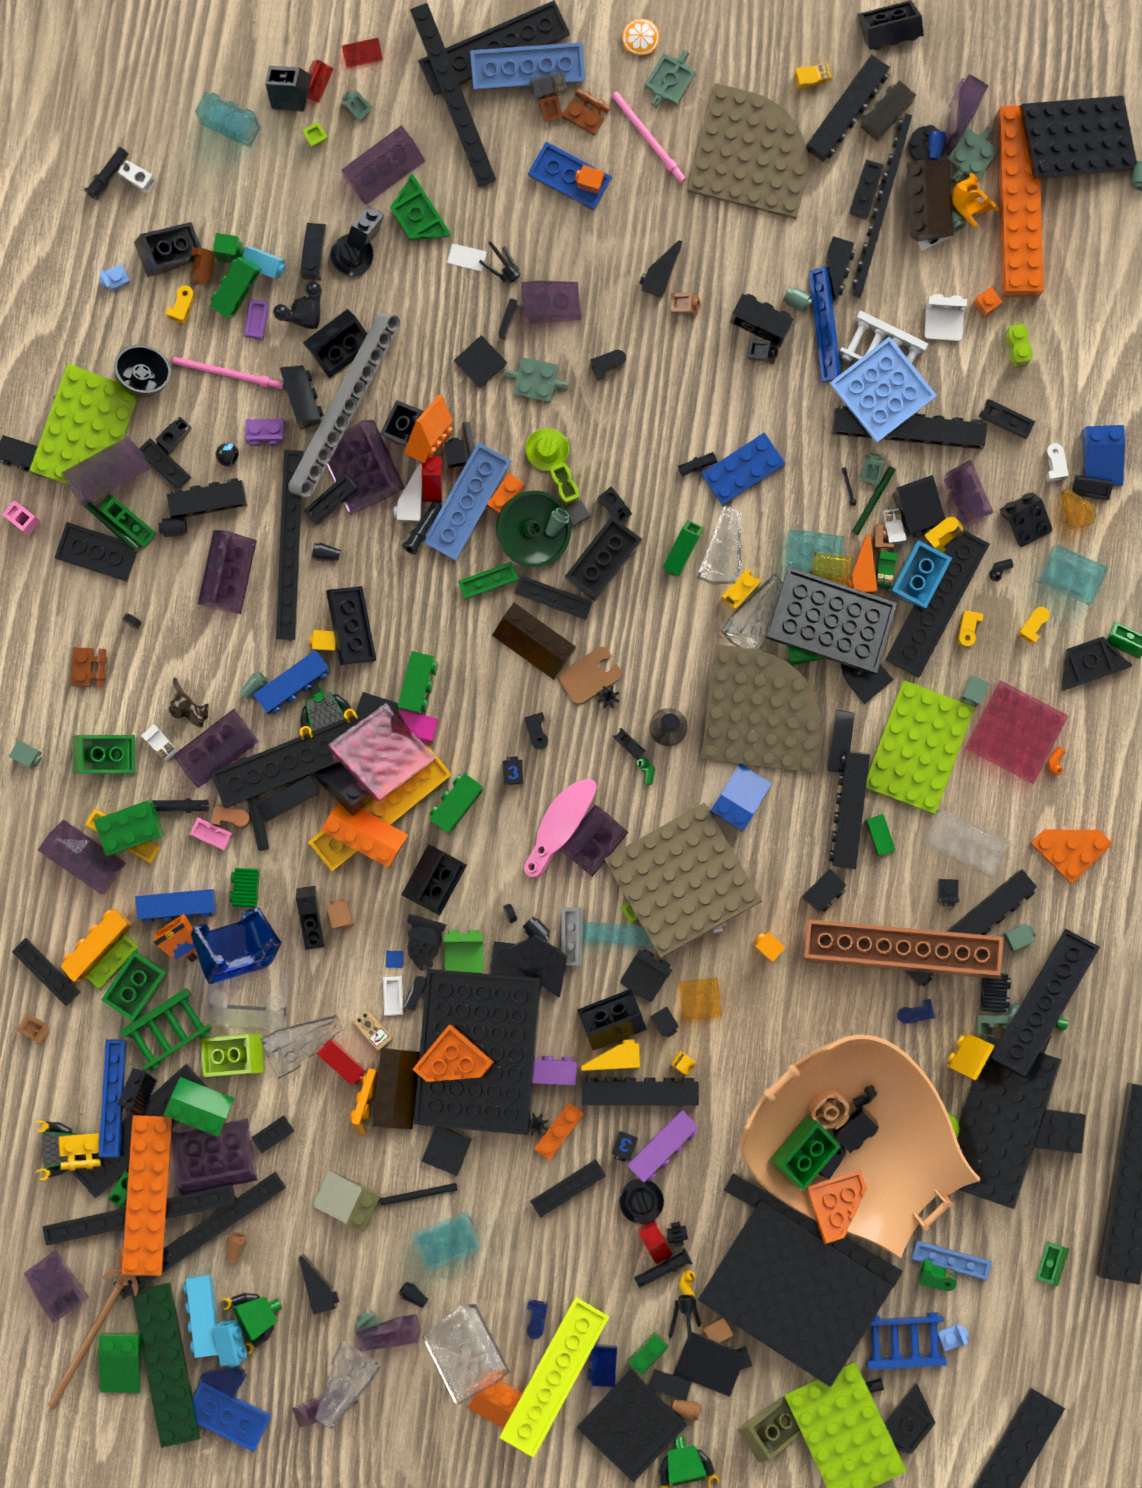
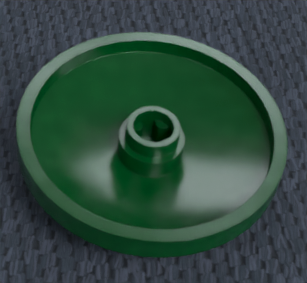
M525 491L510 498L500 510L496 522L497 540L505 555L513 562L526 567H542L557 560L564 553L570 541V517L568 518L569 522L555 537L547 535L545 530L552 511L556 510V508H562L567 511L564 505L553 495L542 491Z

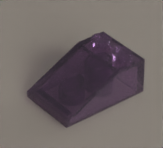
M521 282L525 325L581 320L578 282Z

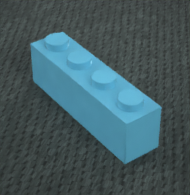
M212 1274L187 1277L186 1282L183 1283L184 1293L188 1294L186 1312L187 1314L190 1313L191 1320L188 1321V1331L192 1333L193 1341H190L191 1353L195 1354V1358L218 1355L212 1328L218 1324Z

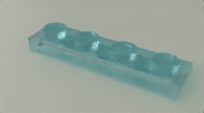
M582 921V941L654 947L643 927Z

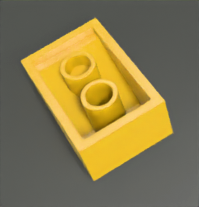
M965 1033L964 1036H959L955 1044L958 1046L955 1052H951L946 1060L948 1063L947 1067L968 1079L976 1080L994 1045Z
M634 1039L622 1040L623 1044H617L582 1064L581 1070L640 1067L639 1043H635Z

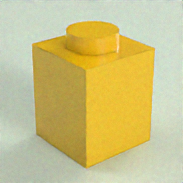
M313 630V635L309 637V646H312L313 651L337 653L334 631Z

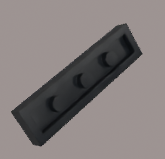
M521 575L515 590V594L584 620L587 619L593 603L590 600Z
M27 938L12 951L65 1006H68L81 993Z
M595 1159L536 1196L530 1202L541 1218L604 1178L606 1174Z

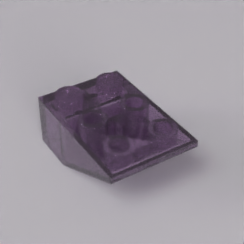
M54 1250L24 1272L40 1305L53 1324L89 1298V1295L57 1250Z

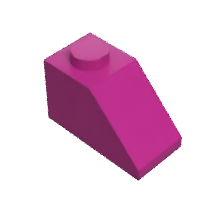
M400 710V715L414 738L418 739L417 742L427 745L429 742H434L439 722L438 718Z

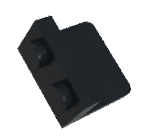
M1033 492L1026 493L1020 499L1009 502L999 509L1001 515L1009 521L1016 542L1020 547L1052 532V526L1043 501Z
M644 949L643 951L638 950L622 976L620 983L651 1002L656 997L667 977L671 974L672 969L669 968L671 964L663 959L657 961L653 958V953Z

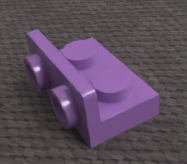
M246 419V443H250V446H261V443L278 446L280 443H285L284 419Z

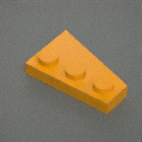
M371 1068L363 1076V1088L357 1094V1106L350 1116V1121L357 1134L365 1136L367 1130L363 1128L366 1119H369L371 1113L369 1101L374 1099L378 1080L377 1070Z

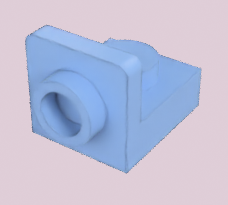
M122 264L105 272L103 269L99 271L101 274L99 280L103 288L107 287L110 292L130 283Z
M960 1324L938 1331L944 1351L960 1345H968L967 1339H969L967 1329L965 1327L962 1328Z

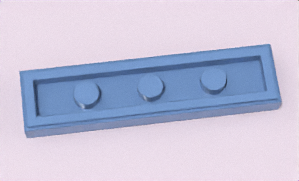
M918 1240L915 1241L911 1257L912 1260L922 1263L924 1259L932 1260L933 1266L952 1268L955 1272L983 1280L988 1279L992 1264L990 1260Z

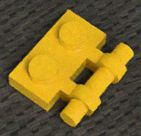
M99 1133L58 1136L59 1156H67L68 1161L60 1162L61 1170L75 1171V1169L79 1168L89 1170L93 1169V1167L101 1166L100 1159H92V1153H99ZM85 1154V1160H74V1155Z

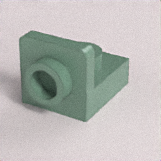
M348 91L342 97L343 101L340 103L342 107L347 108L357 121H360L372 109V106L358 91Z
M874 453L865 455L860 481L879 485L884 467V459Z
M978 1015V1035L992 1034V1027H1000V1023H1008V1015Z
M365 1311L357 1317L358 1321L355 1325L357 1328L359 1327L369 1342L386 1330L373 1311L369 1313Z

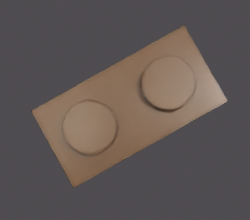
M343 899L330 901L331 905L327 906L332 929L354 925L349 902Z

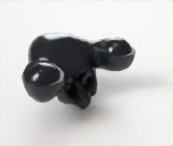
M310 281L306 285V293L309 297L296 298L291 305V310L286 305L278 304L273 310L274 317L279 321L290 322L307 329H317L320 324L321 285L316 281Z

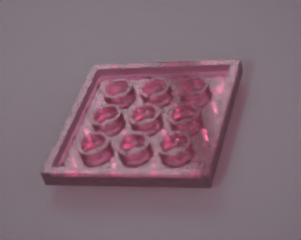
M1000 680L965 749L1034 784L1068 715Z
M387 704L381 706L329 743L327 747L378 803L434 763L437 758Z

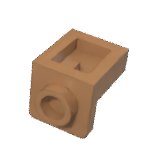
M692 292L671 293V313L698 315L701 301L697 295Z
M875 524L873 531V550H878V553L880 551L889 552V550L894 548V543H883V541H886L887 531L883 530V524Z

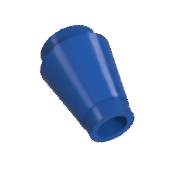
M931 131V135H929L930 159L940 160L947 140L946 132Z

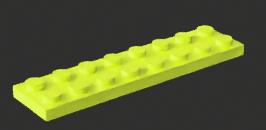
M577 1297L574 1298L499 1436L501 1440L530 1457H535L608 1321V1315Z

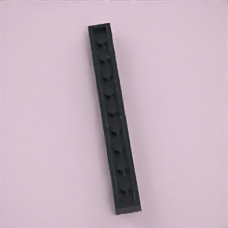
M425 3L410 9V13L477 185L481 187L496 181L494 172L429 5Z
M905 113L903 119H899L896 130H900L898 137H894L892 147L895 149L893 154H889L886 165L890 167L888 172H884L881 183H885L883 190L879 189L877 201H880L878 208L874 207L871 218L875 220L873 225H869L866 235L869 236L868 243L864 242L861 252L865 255L863 261L859 260L856 271L860 273L858 279L854 278L851 288L854 290L853 296L860 298L864 289L913 116Z
M284 450L276 625L277 640H296L302 496L292 494L289 491V483L304 456L303 450Z
M275 1171L237 1197L236 1204L224 1206L166 1246L163 1251L162 1273L285 1189L286 1185L278 1173ZM135 1276L138 1281V1289L157 1276ZM129 1280V1285L124 1286L120 1292L123 1299L134 1293L131 1286L132 1280Z
M732 1173L723 1189L725 1192L753 1208L761 1200L823 1240L816 1220L798 1212L776 1197ZM845 1237L827 1243L892 1285L893 1288L903 1270Z
M233 1184L167 1198L166 1219L236 1204ZM126 1208L42 1226L46 1246L124 1229Z

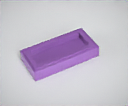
M250 299L244 337L264 340L269 308L268 301Z

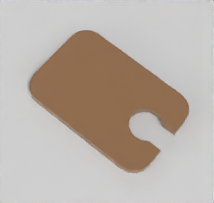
M596 648L560 672L559 681L574 703H584L595 696L597 692H601L603 686L607 688L621 678L622 672L617 664L612 666L608 672H603L599 669L600 661L611 657L606 648Z

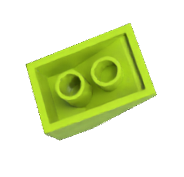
M243 1034L200 1039L202 1077L264 1073L262 1034Z

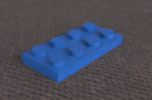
M545 142L528 172L529 177L593 211L612 180V176L604 174L599 195L577 188V181H575L577 170H581L583 165L595 167L548 142Z
M764 432L702 472L701 476L721 506H723L784 466L785 462Z
M203 1380L193 1397L198 1425L244 1448L255 1451L272 1417L271 1414Z

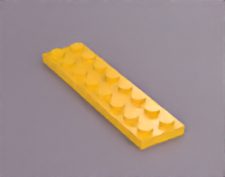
M427 745L382 782V793L362 809L391 825L450 778L452 774ZM323 831L308 841L332 872L358 852Z

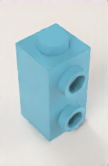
M252 246L245 247L242 257L261 268V274L271 278H280L286 268L284 265L285 259Z
M239 1320L222 1321L212 1328L220 1365H229V1367L239 1366L240 1362L247 1358V1350L244 1345Z

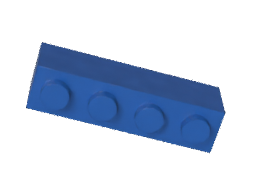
M315 650L253 695L268 715L270 713L274 715L282 709L281 706L284 703L288 702L289 704L296 700L298 693L310 690L309 688L313 687L315 681L318 679L322 681L328 677V672L331 670L317 650Z
M214 889L135 896L137 919L142 920L143 923L154 922V918H162V921H172L173 917L185 914L187 919H193V915L200 914V918L212 917V913H217Z

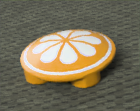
M646 19L631 21L626 25L622 34V41L626 51L639 56L652 54L658 46L660 39L657 27Z

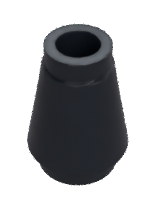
M321 542L319 544L314 543L312 558H316V561H339L341 550Z
M405 1282L398 1293L401 1299L421 1308L428 1301V1298L413 1282Z

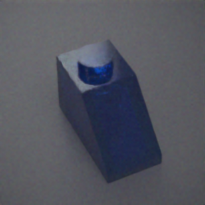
M228 1365L204 1371L200 1379L234 1398L247 1374L244 1373L245 1370L240 1366L229 1367Z

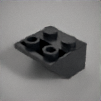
M269 66L265 86L271 109L304 112L312 75L300 67Z

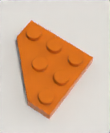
M1044 829L1030 844L1070 884H1073L1113 843L1100 830Z
M449 1024L415 1065L413 1070L426 1082L480 1078L484 1076L494 1062L455 1027Z
M861 1170L810 1185L806 1188L824 1244L845 1237L860 1201L867 1190Z

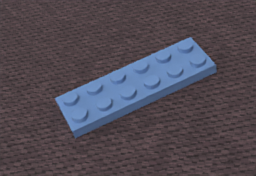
M583 42L470 50L473 90L530 86L529 78L554 73H564L566 83L586 81Z
M478 442L423 543L457 561L512 460Z

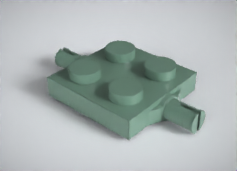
M683 50L678 59L663 53L646 81L644 87L656 95L651 103L652 106L655 105V108H658L662 99L677 105L694 78L696 71L685 64L686 59L690 55L688 51Z
M986 127L982 135H977L968 128L946 159L957 170L951 178L952 181L955 180L954 183L958 184L963 175L970 177L969 174L971 172L979 179L999 151L988 141V138L993 133L992 129L989 131V127Z
M521 357L517 372L505 370L504 378L515 379L514 395L551 403L556 388L568 389L567 382L558 381L557 379L558 364Z

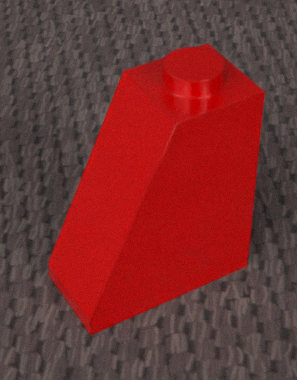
M433 456V458H428L425 463L422 462L423 502L436 501L442 503L443 461L441 456Z
M330 1039L316 1053L350 1085L354 1083L358 1085L362 1081L366 1070L334 1039Z
M655 1220L638 1228L639 1235L655 1264L673 1255Z

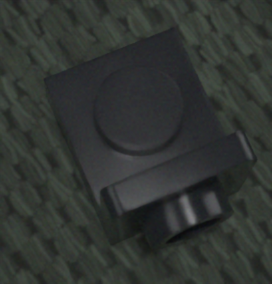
M750 339L746 358L774 364L778 356L777 345L768 340Z
M938 879V902H943V906H954V903H959V880Z

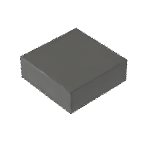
M581 499L566 507L573 526L590 517Z

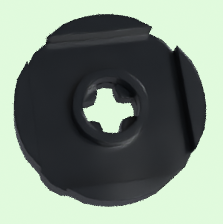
M922 126L912 133L908 150L915 161L923 159L936 160L929 158V148H923L924 141L929 142L931 131H940L935 126ZM945 143V146H944V149H943L941 158H942V156H943V154H944V152H945V149H946V147H947V144H946V143Z

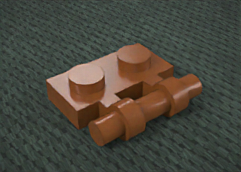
M577 89L575 96L580 98L579 103L571 100L562 118L595 136L604 121V117L599 115L600 112L603 111L608 114L611 107L606 105L605 101L592 97L591 93ZM589 103L593 105L595 109L592 111L586 108L585 104Z
M73 648L71 686L91 687L92 680H96V687L104 686V680H106V674H104L105 663H107L108 659L106 657V649H99L98 656H93V648ZM93 662L98 663L97 673H92Z

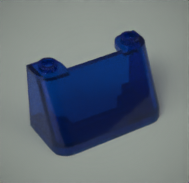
M260 908L244 911L240 921L213 930H210L207 924H197L191 931V938L203 975L208 984H215L266 968L274 961L282 944Z

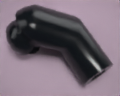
M873 1085L865 1087L864 1091L866 1094L853 1098L856 1108L871 1103L877 1096V1091H875Z

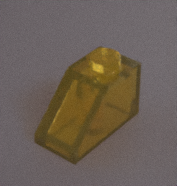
M1064 489L1061 492L1068 529L1092 525L1094 519H1096L1095 509L1091 508V503L1071 490Z

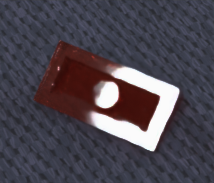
M378 38L342 45L346 68L383 60Z
M320 60L312 61L308 70L312 78L307 98L318 103L334 69Z

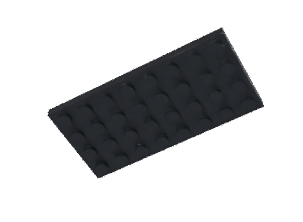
M987 1035L986 1042L994 1045V1048L977 1079L972 1081L959 1122L957 1138L963 1156L973 1171L980 1177V1181L966 1185L958 1190L1015 1209L1062 1059L1040 1052L1026 1078H1023L990 1060L1001 1039Z

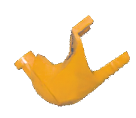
M971 172L967 180L956 184L951 196L954 208L976 228L979 224L972 215L989 212L992 208L998 212L1000 208L981 189H978L977 182L979 179ZM983 197L986 201L979 202L977 198Z

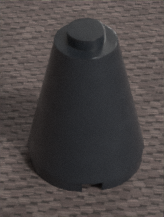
M664 708L653 715L649 729L652 738L658 744L673 746L685 738L688 725L686 718L681 712L673 708Z

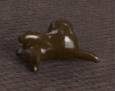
M176 677L173 678V685L177 693L170 702V714L177 719L187 717L193 725L202 728L204 721L208 718L207 708L209 704L206 703L203 706L196 705L184 693Z

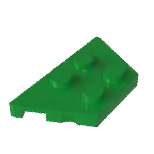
M412 173L405 186L400 190L397 199L390 206V210L410 241L450 237V231Z

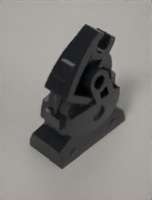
M409 914L407 922L412 927L408 932V954L418 969L423 971L425 970L422 967L424 961L429 963V968L433 966L431 959L438 954L439 947L442 944L441 932L446 929L447 924ZM433 947V952L429 955L428 952Z

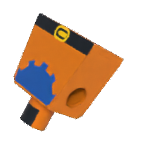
M185 914L157 931L154 935L153 943L175 961L186 956L190 962H194L200 956L195 950L198 947L199 937Z

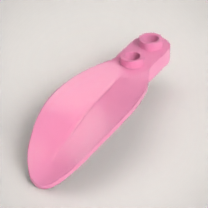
M584 779L575 782L562 791L551 803L540 824L536 846L524 865L526 875L532 878L542 876L554 853L560 850L575 833L595 796L597 789L595 781ZM542 848L545 849V851H544L543 854H541V849H542ZM532 865H535L534 870H531Z

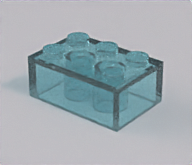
M205 92L195 110L201 125L248 147H251L260 130L257 117L253 111L249 109L242 110L232 101L225 102L215 93L209 94Z
M1055 544L1050 550L1037 582L1090 605L1094 602L1108 567Z
M467 1210L412 1234L427 1272L482 1248Z

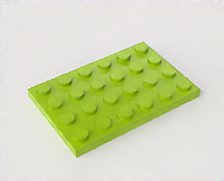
M67 363L29 471L102 498L138 397L124 391L116 381Z
M903 680L870 766L866 789L935 815L975 707Z
M855 1361L843 1367L831 1388L816 1379L784 1394L827 1488H873L907 1472Z

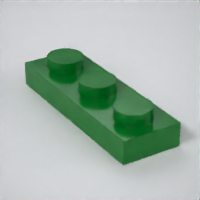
M509 562L459 580L458 583L466 600L518 581V577L513 563Z

